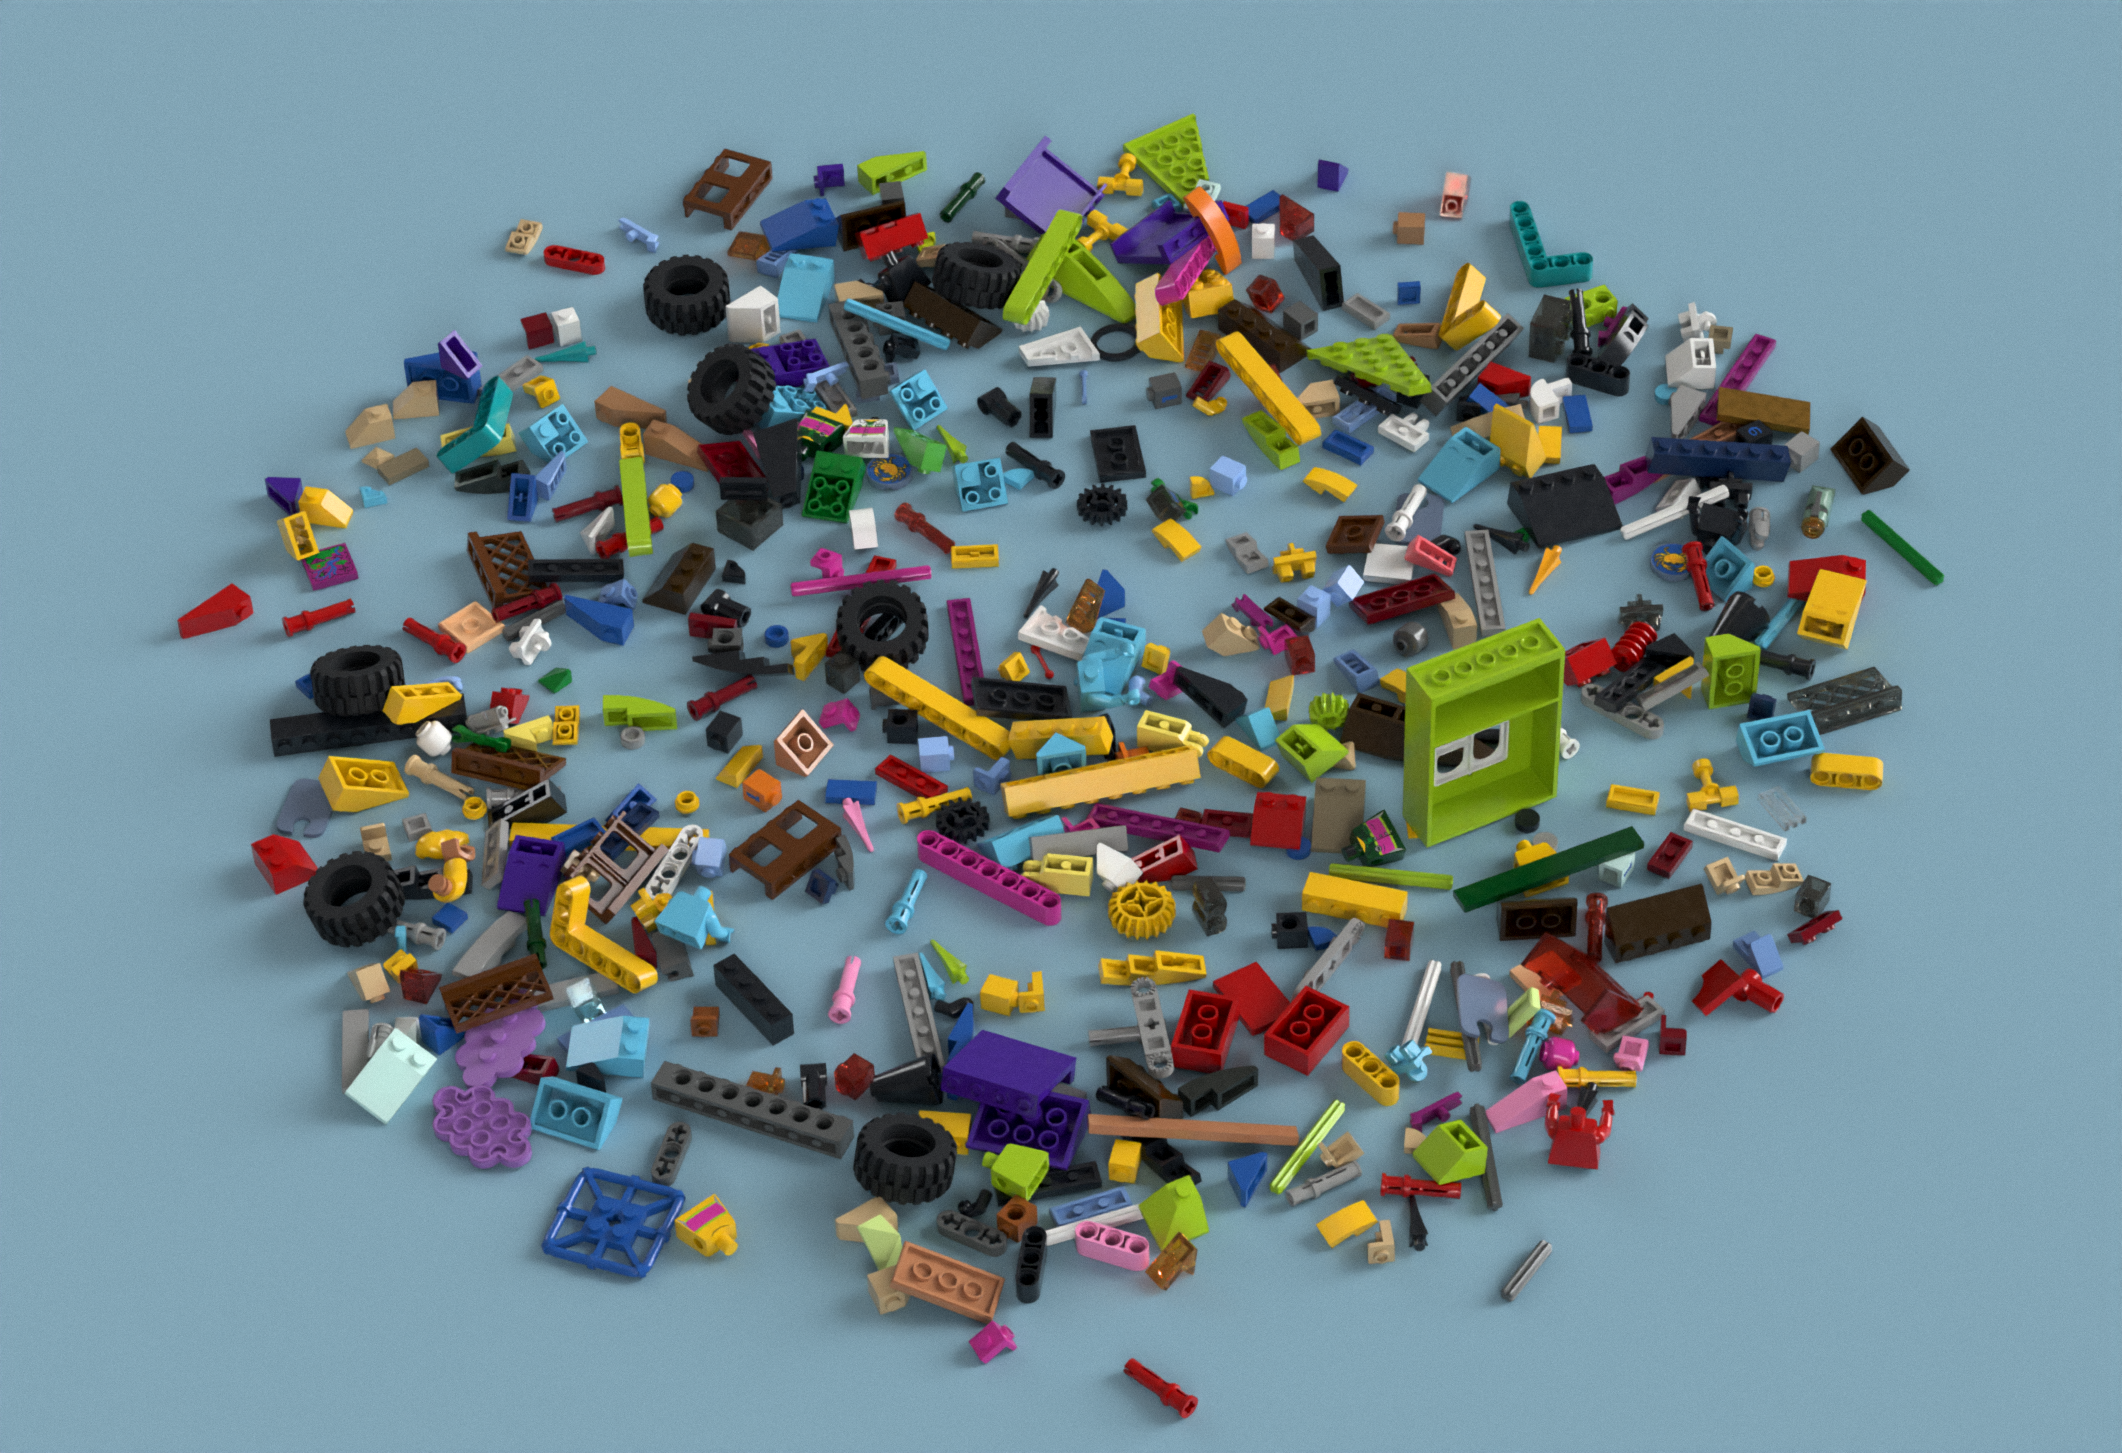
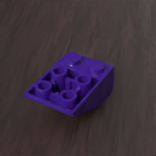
M806 339L751 349L769 362L775 374L774 381L776 386L788 385L799 387L804 384L803 379H807L806 374L830 367L816 339Z
M520 835L515 836L505 867L497 903L498 910L525 914L524 901L530 899V905L533 908L532 899H537L540 902V916H546L562 876L560 869L566 861L564 842Z

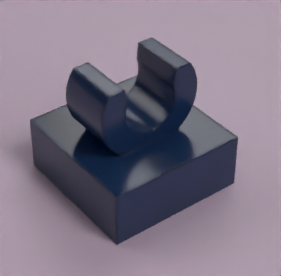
M1753 693L1750 698L1747 718L1761 720L1774 717L1777 699L1766 694Z
M820 869L812 870L805 892L821 904L829 903L831 895L836 893L839 884Z

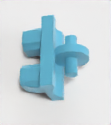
M1412 1039L1401 1047L1398 1044L1392 1046L1384 1056L1391 1064L1390 1069L1397 1075L1406 1072L1409 1079L1419 1082L1427 1076V1066L1422 1061V1058L1430 1055L1432 1050L1428 1046L1419 1048Z

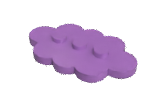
M520 989L518 993L525 994L527 989ZM512 999L509 1004L517 1003L519 1000ZM538 1005L466 1031V1043L456 1051L455 1061L461 1071H464L463 1081L468 1089L477 1085L492 1087L498 1078H509L519 1073L524 1065L523 1057L534 1051L536 1047L535 1037L541 1034L546 1025L543 1014L540 1010H537ZM487 1008L484 1013L492 1012L494 1009Z
M484 1085L473 1086L466 1091L456 1086H447L434 1094L432 1102L434 1111L437 1113L432 1123L434 1134L438 1139L449 1142L454 1154L468 1156L470 1163L481 1169L491 1168L499 1162L510 1168L521 1167L529 1162L532 1157L531 1144L528 1141V1137L532 1132L531 1122L526 1114L515 1112L513 1103L510 1100L496 1098L495 1092L490 1087Z

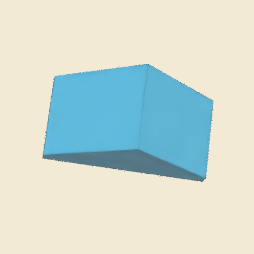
M1269 707L1256 709L1236 718V723L1260 752L1277 745L1275 739L1280 734Z

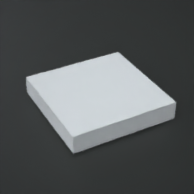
M1375 543L1372 552L1367 554L1363 581L1401 584L1411 581L1414 564L1404 559L1408 546Z

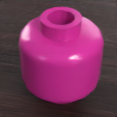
M1550 1037L1547 1042L1543 1041L1539 1052V1061L1543 1062L1545 1069L1554 1071L1557 1069V1066H1562L1563 1069H1571L1572 1065H1577L1579 1051L1576 1050L1572 1040Z

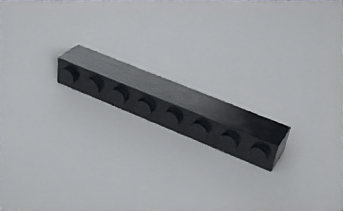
M461 693V699L416 723H406L403 725L393 723L383 710L375 711L372 714H360V716H340L339 714L331 715L328 712L270 719L274 757L417 738L415 735L417 730L426 721H438L451 733L458 732L452 730L457 725H463L469 729L465 723L467 712L464 693Z

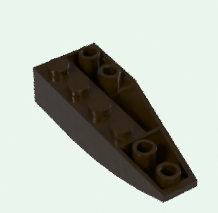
M1358 693L1349 708L1340 743L1353 742L1354 749L1383 759L1404 761L1405 706ZM1474 738L1473 756L1475 759L1486 758L1495 751ZM1464 747L1439 756L1437 765L1457 767L1463 759Z

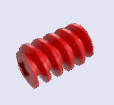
M1643 622L1630 624L1629 628L1611 649L1617 662L1614 668L1625 673L1644 657L1646 646L1656 642L1658 639L1656 631L1650 625Z

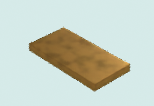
M1719 387L1716 420L1748 425L1759 419L1771 430L1799 434L1802 431L1809 435L1811 402Z

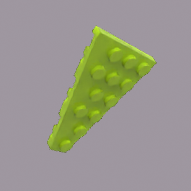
M1194 113L1123 144V152L1134 155L1137 159L1136 164L1168 194L1171 193L1182 204V207L1185 205L1183 197L1196 188L1199 179L1209 181L1199 129L1196 123V115Z
M1379 334L1377 337L1369 339L1357 338L1353 342H1336L1331 346L1306 350L1309 361L1318 359L1321 361V365L1331 367L1343 373L1349 370L1354 372L1355 377L1359 379H1365L1379 386L1382 383L1390 385V390L1395 392H1401L1407 396L1432 392L1431 383L1392 334Z

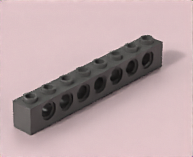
M664 1061L651 1081L653 1100L838 1159H842L854 1138L853 1120L845 1116H838L820 1108L803 1105L797 1101L784 1099L772 1093L753 1089L750 1086H743L724 1078L708 1075L702 1071L689 1069L680 1064Z

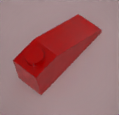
M231 583L177 620L180 637L186 639L236 626L254 613L251 597Z
M1181 835L1131 858L1143 872L1137 880L1139 883H1144L1146 879L1148 883L1170 881L1173 875H1187L1198 869L1195 852Z

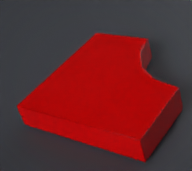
M1720 959L1701 975L1703 986L1692 1002L1705 1016H1708L1744 986L1745 982Z

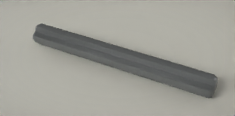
M1476 1103L1473 1107H1470L1469 1111L1474 1134L1488 1147L1485 1174H1481L1488 1209L1498 1211L1503 1206L1486 1111L1484 1106Z

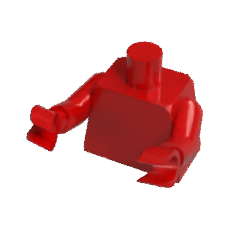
M1550 1093L1546 1104L1548 1109L1546 1110L1544 1123L1548 1136L1553 1139L1548 1164L1598 1170L1601 1153L1600 1144L1611 1134L1612 1116L1615 1115L1613 1100H1602L1604 1107L1601 1108L1602 1116L1598 1126L1595 1119L1586 1118V1110L1582 1107H1573L1570 1110V1116L1562 1115L1558 1119V1109L1561 1105L1558 1099L1562 1095Z

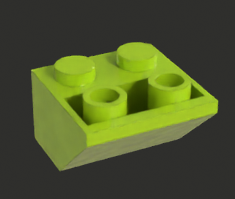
M1319 724L1292 725L1275 739L1282 757L1311 783L1316 780V777H1320L1349 753L1348 749Z
M1460 1119L1438 1125L1415 1149L1412 1157L1438 1185L1485 1174L1488 1147Z

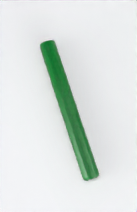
M1867 510L1861 514V521L1931 583L1936 586L1943 583L1944 574L1875 513Z

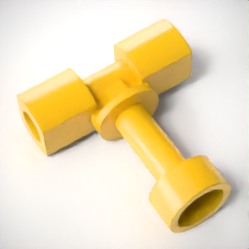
M1130 153L1122 154L1118 162V167L1121 169L1120 173H1117L1114 177L1099 176L1097 182L1098 190L1105 183L1107 186L1102 191L1104 194H1114L1115 190L1126 191V195L1142 196L1144 188L1143 179H1131L1129 176V172L1135 169L1136 157Z
M1093 210L1087 216V225L1094 229V233L1088 237L1081 236L1077 241L1091 252L1093 249L1092 244L1099 239L1106 240L1110 238L1114 241L1129 229L1119 223L1112 225L1107 222V216L1097 210Z
M1698 759L1692 764L1694 776L1701 779L1703 786L1700 791L1686 793V803L1689 812L1693 808L1706 810L1708 804L1720 803L1721 807L1738 804L1739 795L1735 785L1719 788L1717 784L1712 783L1710 776L1713 774V767L1709 759Z

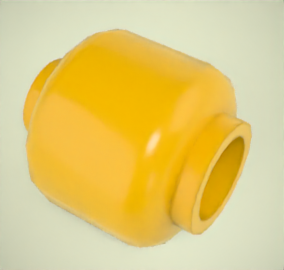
M670 483L668 485L660 484L648 497L649 511L655 517L670 518L682 505V493Z

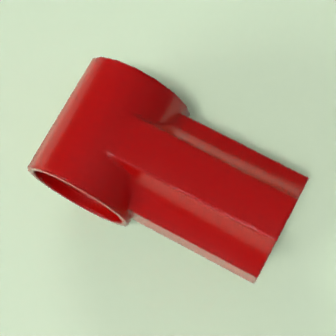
M1747 968L1739 975L1745 982V985L1732 995L1735 999L1741 1002L1750 1000L1773 1013L1780 1008L1784 1000V994L1764 983L1761 976L1755 970Z

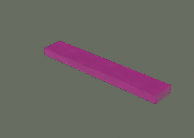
M1755 333L1719 387L1746 391L1776 347V340ZM1719 387L1700 413V422L1712 426L1722 422L1716 420Z
M970 598L946 600L963 704L974 706L971 681L973 677L984 678L971 600Z
M1100 803L1094 805L1085 819L1087 820L1092 817L1100 828L1126 825L1127 834L1160 841H1167L1181 835L1190 847L1220 853L1230 837L1228 829Z

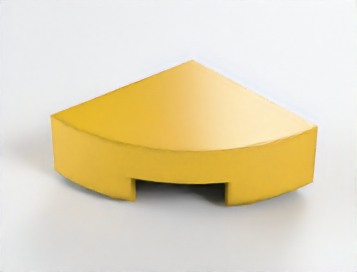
M1199 476L1190 477V496L1192 499L1214 495L1212 485L1207 479Z

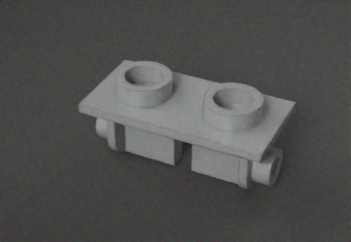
M499 705L485 712L469 715L465 723L473 733L485 734L487 736L491 734L490 730L492 729L497 733L509 728L508 723L516 720V717L509 719L507 716L508 709Z

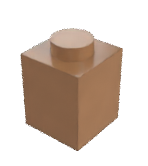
M1398 213V221L1393 222V234H1397V244L1424 245L1425 213Z

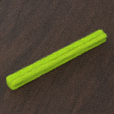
M1331 863L1329 866V876L1348 880L1451 890L1453 886V876L1448 874Z
M1337 1099L1332 1101L1269 1183V1190L1279 1195L1284 1191L1317 1148L1318 1144L1344 1113L1345 1104Z

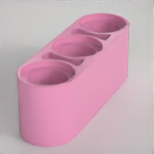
M1083 1221L1076 1226L1075 1243L1076 1250L1080 1255L1132 1271H1142L1148 1267L1149 1243L1146 1238L1092 1221Z

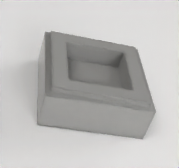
M426 813L402 819L409 842L419 840L420 837L432 831Z

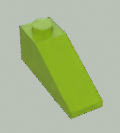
M924 151L876 156L857 165L858 182L869 193L875 195L879 193V183L903 182L926 171L927 159Z

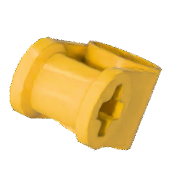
M625 423L619 430L621 459L642 456L644 464L645 458L640 427L635 423Z

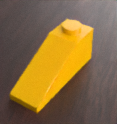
M449 682L391 686L383 712L397 725L416 723L460 700L462 695Z

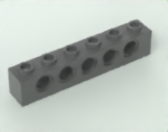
M846 301L828 304L831 326L844 358L849 364V370L861 399L888 394L887 385L891 384L888 371H885L884 360L880 358L879 348L875 345L872 332H869L867 319L864 320L863 317L844 310Z
M1507 313L1495 327L1489 330L1431 386L1432 392L1424 394L1419 401L1437 416L1482 373L1490 362H1493L1514 342L1524 328Z

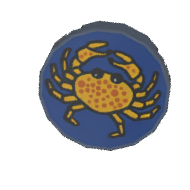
M889 453L888 458H873L867 465L866 473L867 480L873 487L879 490H886V488L898 490L911 481L913 470L906 457Z
M1667 543L1657 547L1650 557L1652 572L1654 573L1655 571L1659 578L1671 582L1686 580V577L1690 576L1691 573L1686 569L1687 559L1681 549L1683 545Z

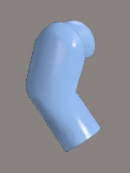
M443 676L426 683L449 682L458 692L463 689L462 680L458 676Z
M1133 676L1128 683L1129 692L1139 689V703L1149 707L1153 702V696L1143 691V684L1146 683L1145 679L1141 676Z

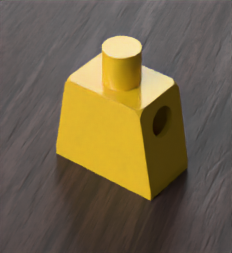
M305 511L277 520L286 551L298 561L319 553Z
M1522 840L1516 845L1517 851L1514 853L1513 869L1557 852L1548 843L1542 842L1532 846L1528 840ZM1569 876L1527 890L1523 894L1527 898L1568 884Z

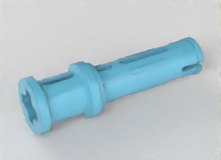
M915 869L912 872V876L905 887L901 899L893 904L892 915L885 922L886 928L892 933L903 934L906 932L907 922L913 917L915 912L914 904L928 878L925 871Z
M1540 1008L1534 1015L1530 1027H1527L1525 1030V1043L1509 1076L1517 1084H1525L1540 1045L1543 1041H1547L1549 1027L1556 1020L1555 1015L1546 1009Z

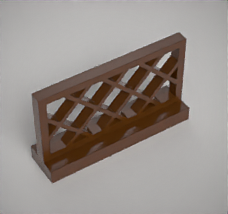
M477 531L468 533L466 551L492 608L503 606L504 603L529 596L532 589L528 587L531 584L539 587V590L547 588L545 582H529L528 575L521 573L524 569L528 570V560H534L522 531L479 537ZM508 541H519L517 546L507 543ZM493 544L497 547L493 550L485 545ZM502 548L511 551V554L508 556L501 553L500 550ZM518 554L526 557V559L521 561L514 557ZM495 557L504 562L500 565L498 563L493 562L492 560ZM509 563L518 566V569L515 571L508 568L507 565ZM502 572L511 577L507 580L502 577H499V575ZM517 578L526 583L522 586L514 583V580ZM508 588H511V589L516 590V591H518V592H517V593H512V594H507V593H506V590H507Z
M473 742L465 749L456 747L452 750L451 773L527 791L549 779L566 766V758L515 746L507 748V751L503 753L496 751L495 747L478 745Z
M536 953L439 987L445 1008L456 1034L554 999ZM521 988L528 989L525 994L518 993ZM536 991L545 992L537 996L533 995ZM496 997L503 998L501 1002L494 1001ZM512 999L519 1000L517 1003L509 1004ZM473 1005L480 1006L476 1011L469 1010ZM487 1008L494 1009L492 1012L484 1013ZM463 1017H469V1018H470L469 1020H466V1021H463V1022L459 1023V1021H460Z

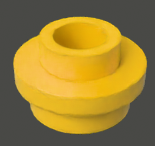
M1762 565L1754 569V585L1768 587L1774 583L1775 575L1770 567Z
M692 791L679 793L675 800L676 810L684 814L695 812L700 805L699 798Z
M479 797L468 798L462 807L463 815L472 820L482 818L487 812L485 802Z

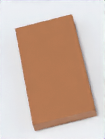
M905 1241L889 1287L989 1324L993 1320L1005 1278Z

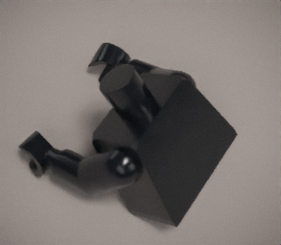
M892 250L881 255L884 261L883 264L887 267L878 273V280L874 284L865 283L862 279L857 280L883 291L888 302L903 301V303L915 281L927 286L932 283L914 258L908 255L898 259Z
M1689 496L1687 510L1689 511L1691 532L1694 536H1697V541L1702 543L1704 554L1708 555L1721 536L1725 537L1734 546L1740 544L1747 530L1746 520L1748 511L1736 507L1738 511L1703 503L1700 515L1698 503L1701 497Z

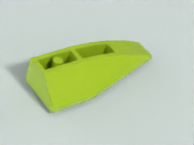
M1045 233L1041 235L1026 259L1028 261L1032 258ZM1075 239L1053 277L1054 280L1060 283L1062 293L1122 324L1135 319V302L1106 267Z

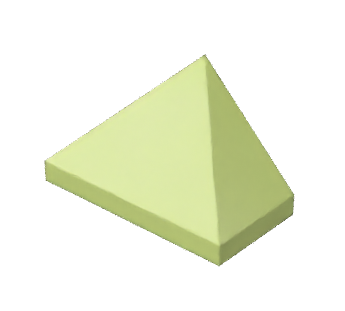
M881 1214L857 1226L878 1270L897 1264L902 1249L901 1236Z

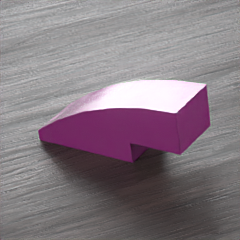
M1645 456L1620 464L1619 472L1607 475L1604 478L1614 504H1617L1647 488L1664 474L1648 473Z

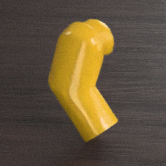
M1197 396L1192 406L1208 416H1213L1225 410L1227 400L1224 397H1217V399L1207 402Z

